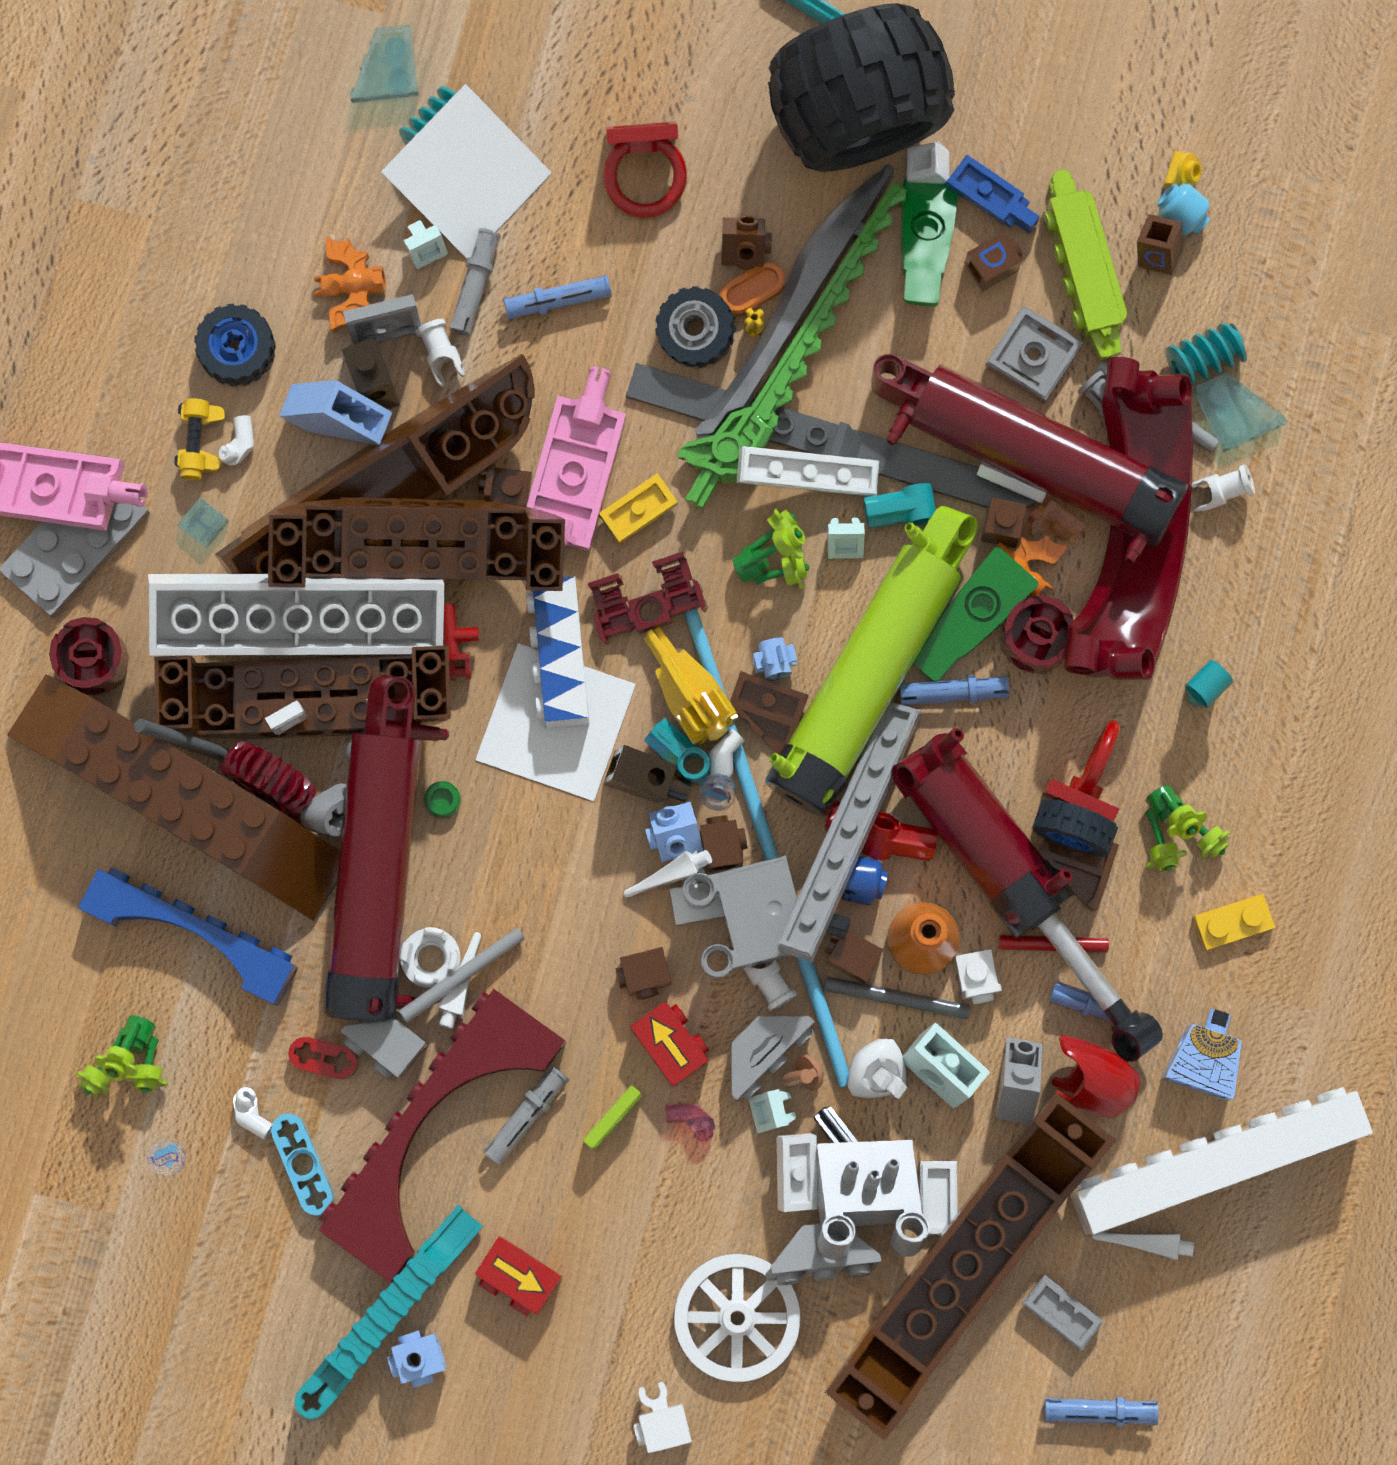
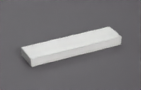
M741 446L739 447L736 483L870 497L877 495L879 461Z

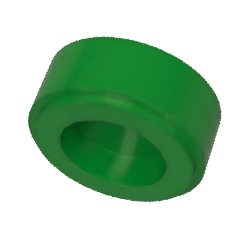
M438 781L430 785L426 790L424 803L427 810L433 816L449 818L459 810L461 796L458 789L450 782Z

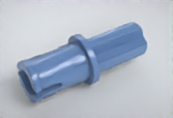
M1056 982L1053 985L1050 993L1051 1002L1080 1011L1083 1017H1086L1088 1014L1111 1022L1088 991L1061 982Z

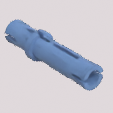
M603 275V277L545 290L538 287L534 288L532 293L503 299L508 320H512V318L539 313L542 316L546 315L548 310L605 297L609 298L612 297L608 276Z
M969 675L967 679L901 683V705L969 701V704H977V700L1009 699L1008 676L976 679L975 675Z
M1116 1397L1115 1400L1045 1398L1044 1418L1045 1422L1112 1423L1116 1427H1124V1424L1157 1425L1158 1402L1124 1400V1397Z

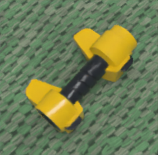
M185 399L184 403L178 406V414L181 415L184 424L188 425L186 449L178 451V455L174 457V464L181 471L180 478L201 480L202 473H217L221 470L222 465L219 457L200 450L202 426L225 420V413L222 407L211 406L206 400Z

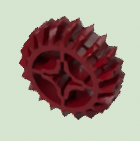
M235 743L233 748L229 749L225 755L224 762L220 767L223 775L229 781L291 818L301 817L302 811L308 807L317 793L314 784L307 777L303 776L302 772L273 755L270 751L268 752L252 743Z

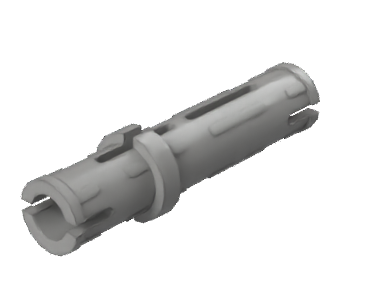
M479 228L472 256L468 257L465 263L468 269L451 324L449 325V330L455 332L456 329V333L460 335H471V329L488 274L492 273L494 269L492 260L501 235L497 232L492 235L493 230Z
M551 1065L532 1091L528 1089L524 1094L526 1096L525 1100L482 1152L501 1166L543 1112L547 1113L550 1110L551 1106L549 1104L570 1079Z

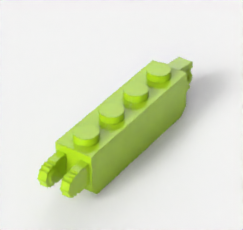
M1059 168L1058 171L1052 174L1053 177H1051L1048 186L1050 187L1051 198L1046 209L1047 211L1043 212V218L1047 231H1053L1056 244H1053L1055 261L1057 265H1063L1066 277L1062 278L1064 293L1067 298L1072 297L1075 310L1072 311L1073 324L1076 331H1082L1084 341L1090 339L1099 361L1118 357L1121 354L1119 330L1127 316V310L1094 196L1086 190L1077 191L1074 180L1071 179V172Z

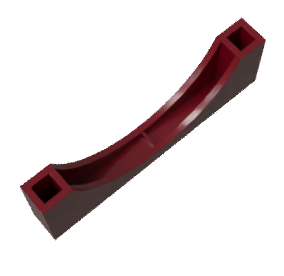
M495 989L489 995L486 992L481 994L472 1007L476 1014L468 1025L461 1022L450 1038L454 1044L447 1054L441 1051L435 1057L428 1068L433 1072L425 1084L419 1081L406 1098L411 1102L403 1114L397 1111L385 1127V1130L389 1132L381 1144L376 1141L372 1144L363 1157L367 1164L359 1175L352 1172L341 1187L345 1194L336 1205L331 1202L319 1218V1221L323 1224L318 1231L389 1283H392L393 1278L400 1274L406 1263L415 1253L403 1224L400 1185L409 1147L424 1120L451 1093L483 1076L509 1070L545 1072L566 1044L563 1038Z

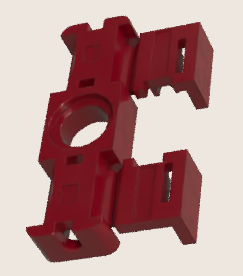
M683 551L652 561L657 574L662 573L664 584H661L662 590L628 600L627 596L623 597L620 586H623L624 583L619 573L588 583L589 589L592 590L597 610L602 611L603 614L601 616L599 612H595L593 615L601 641L609 644L608 638L635 629L639 634H642L651 629L654 630L658 627L674 623L672 619L674 616L701 608L704 613L708 610L707 602L702 594V586L697 580L692 578L688 561ZM679 562L677 566L662 570L663 567ZM691 580L693 581V584H694V586H692V587H691V584H690V581H691ZM615 583L618 584L617 586H614V587H611V588H608V589H605V590H602V591L600 590V588H603V587H606V586H609V585H612V584H615ZM651 602L657 603L660 607L659 617L651 622L644 621L641 616V610L644 605Z

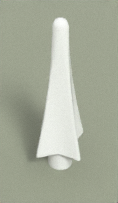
M686 850L650 877L626 889L623 894L626 898L665 884L687 879L694 873L706 874L702 867L712 863L711 855L707 850L697 853V850L692 853Z
M479 932L473 934L460 967L476 956L481 940ZM470 979L443 997L438 1006L440 1008L439 1012H443L439 1022L440 1026L453 1029L456 1018L463 1019Z
M1099 1232L1091 1235L1094 1240L1125 1245L1174 1260H1178V1255L1193 1256L1194 1242L1180 1240V1234H1118Z

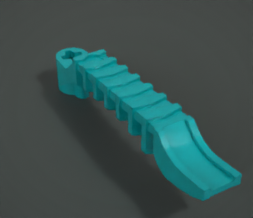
M460 1205L456 1206L438 1229L417 1250L415 1257L409 1259L403 1271L393 1278L391 1285L379 1294V1299L372 1307L369 1306L361 1320L358 1323L355 1322L349 1334L338 1342L337 1348L331 1355L328 1354L311 1377L298 1390L295 1396L294 1407L301 1419L312 1422L324 1416L353 1380L355 1372L360 1367L366 1365L367 1358L374 1350L377 1351L381 1347V1342L387 1335H391L394 1332L396 1324L401 1319L406 1318L409 1313L408 1310L414 1303H419L426 1289H431L434 1286L437 1276L446 1272L483 1228V1225L463 1210ZM326 1386L318 1400L320 1409L316 1411L311 1408L308 1412L303 1409L305 1405L303 1397L307 1395L312 1398Z

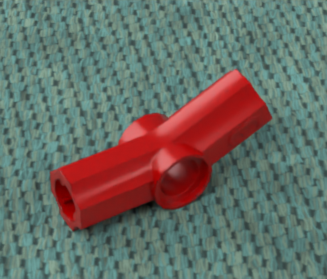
M837 800L826 819L824 826L826 832H828L841 803ZM879 812L862 852L876 860H886L891 855L930 861L933 859L936 851L938 836L934 829L900 823L895 816Z

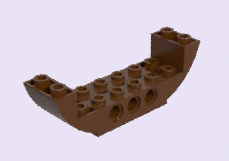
M340 497V499L289 505L269 514L268 587H305L306 577L522 580L526 591H563L565 519L543 510L506 503L487 502L485 500Z
M449 645L412 647V655L208 663H197L191 655L154 657L155 723L191 736L241 740L351 736L352 733L365 731L369 688L373 680L379 676L403 677L412 683L414 687L413 723L433 726L451 719ZM393 684L389 687L388 697L390 701H392V699L395 696V688ZM298 700L308 716L306 717L307 719L285 732L275 735L265 718Z

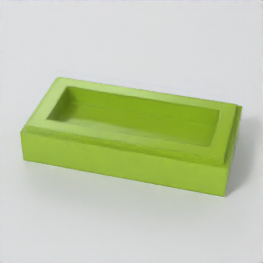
M631 1085L583 1141L591 1149L596 1150L642 1098V1094Z

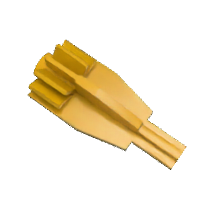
M661 627L649 630L646 633L647 636L643 639L661 665L655 672L668 708L693 745L697 742L699 745H702L707 738L710 742L719 739L728 731L727 727L734 725L732 721L738 718L736 710L715 678L685 650L678 653Z

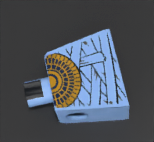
M1210 1009L1205 1027L1195 1024L1188 1025L1161 1079L1226 1101L1232 1100L1236 1089L1241 1040L1226 1035L1231 1015L1223 1011Z

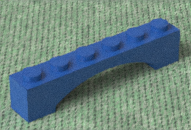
M112 867L108 873L100 869L97 870L78 906L79 909L115 927L123 920H153L189 930L212 943L231 961L244 980L241 987L243 990L279 1006L298 968L290 963L293 956L275 947L269 953L257 947L260 942L259 939L243 931H240L238 937L225 931L228 924L210 915L204 921L192 915L195 908L175 899L173 905L160 899L163 892L143 883L140 889L128 884L130 876Z

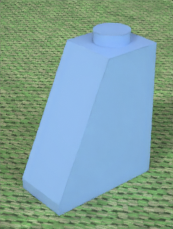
M330 380L292 384L279 417L306 432L380 445L392 412L339 381Z

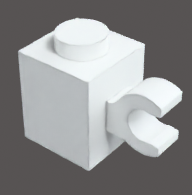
M663 1382L658 1383L660 1395L656 1399H649L646 1396L644 1386L639 1388L641 1402L653 1409V1411L639 1414L640 1423L634 1424L638 1445H646L648 1453L692 1442L683 1403L668 1407L666 1400L667 1388Z

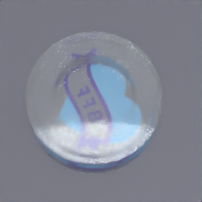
M711 774L701 783L699 791L700 800L704 806L711 810H726L735 801L736 785L726 775Z
M160 1139L154 1142L147 1152L148 1166L158 1175H174L182 1169L185 1163V1151L175 1140Z

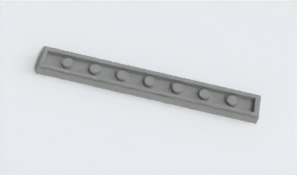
M890 702L867 742L777 944L778 951L813 962L893 781L891 769L893 765L902 760L921 717L920 710Z

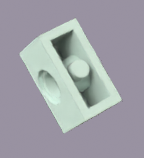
M936 1022L922 1032L902 1055L905 1066L953 1109L969 1099L990 1073L987 1068Z

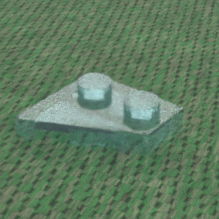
M410 24L375 28L370 41V49L368 54L364 56L360 66L361 72L355 87L350 92L352 103L419 96Z
M1227 372L1199 384L1193 389L1216 438L1219 440L1223 452H1227L1287 423L1285 416Z

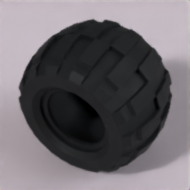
M892 3L872 6L815 26L782 46L768 67L771 73L770 81L768 82L770 103L780 133L794 155L801 157L804 166L819 172H831L856 167L904 150L939 131L947 124L955 110L951 101L955 96L953 73L943 43L930 22L925 21L921 17L919 9L905 4Z

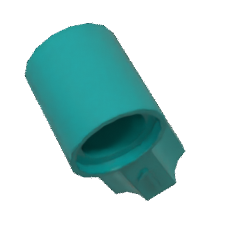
M930 483L906 486L900 492L864 497L863 500L868 529L904 523H913L915 526L925 525L936 511L933 489Z
M1211 659L1185 684L1187 690L1186 700L1193 707L1203 706L1208 708L1233 684V678L1225 668Z
M666 718L658 722L644 739V742L661 758L677 765L676 771L683 779L691 781L693 785L701 784L709 777L710 761L706 752L693 745ZM689 759H701L704 762L703 770L698 774L686 772L684 766Z

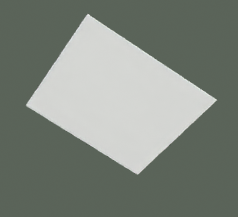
M466 84L381 171L433 225H436L438 230L466 258L472 256L479 228L493 230L494 234L552 173Z
M518 643L475 760L594 801L636 684L584 666L589 724L546 728L545 718L538 719L536 697H543L541 683H534L533 662H539V652L536 649Z

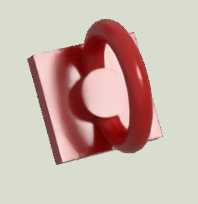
M676 121L606 127L607 144L617 143L609 152L603 168L604 187L614 205L626 214L640 218L656 217L673 208L681 199L687 183L685 160L679 149L668 140L678 139V125ZM661 151L672 165L673 182L671 188L663 198L653 203L642 204L630 200L621 191L617 181V170L620 161L627 153Z
M1110 720L1106 723L1092 750L1081 778L1073 776L1069 786L1053 779H1048L1042 793L1060 801L1087 808L1114 822L1120 808L1099 800L1103 788L1097 786L1116 744L1120 732V724L1116 720Z

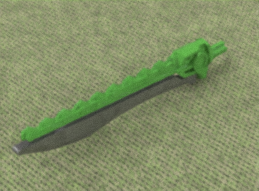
M890 164L885 165L883 170L850 194L809 238L796 258L780 301L756 347L711 413L696 428L697 440L687 442L678 451V458L680 460H686L689 465L701 471L685 498V501L692 504L694 508H705L719 482L723 484L737 482L739 447L765 448L774 433L773 429L778 427L779 417L776 416L775 410L792 402L793 390H790L789 385L806 376L807 365L804 364V359L821 351L822 340L818 338V334L835 326L836 314H833L832 310L834 307L849 301L850 289H847V283L863 276L864 264L861 263V258L878 250V239L874 235L892 225V214L889 213V209L906 201V190L899 183L890 185L871 218L865 224V221L894 177L893 167ZM855 237H857V240L855 241L854 245L852 246V248H851L850 251L848 252V254H847V256L845 257V259L843 260L842 264L840 265V267H839L838 270L836 271L835 275H834L833 278L831 279L830 283L828 284V286H827L826 289L824 290L823 294H822L821 297L819 298L818 302L816 303V305H815L814 308L812 309L811 313L809 314V316L807 317L806 321H805L804 324L802 325L801 329L799 330V332H798L797 335L795 336L794 340H793L792 343L790 344L789 348L787 349V351H786L785 354L783 355V357H782V359L780 360V362L778 363L777 367L775 368V370H774L773 373L771 374V376H770V378L768 379V381L766 382L765 386L763 387V389H762L761 392L759 393V395H758V397L756 398V400L754 401L753 405H752L751 407H749V405L751 404L752 400H753L754 397L756 396L757 392L759 391V389H760L761 386L763 385V383H764V381L766 380V378L768 377L769 373L771 372V370H772L773 367L775 366V364H776V362L778 361V359L780 358L781 354L783 353V351H784L785 348L787 347V345H788V343L790 342V340L792 339L793 335L795 334V332H796L797 329L799 328V326H800V324L802 323V321L804 320L805 316L807 315V313H808L809 310L811 309V307H812V305L814 304V302L816 301L817 297L819 296V294H820L821 291L823 290L824 286H825L826 283L828 282L829 278L831 277V275H832L833 272L835 271L836 267H837L838 264L840 263L841 259H842L843 256L845 255L846 251L848 250V248H849L850 245L852 244V242H853V240L855 239Z

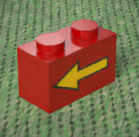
M664 1001L631 1025L630 1029L674 1088L709 1062L705 1055L710 1050L698 1033L691 1037L686 1030L684 1024L689 1021L678 1005L675 1004L670 1007Z
M498 1236L475 1272V1275L481 1278L478 1283L480 1287L494 1296H497L499 1291L512 1298L509 1305L525 1316H528L531 1311L536 1315L539 1314L562 1278L560 1274L501 1236Z

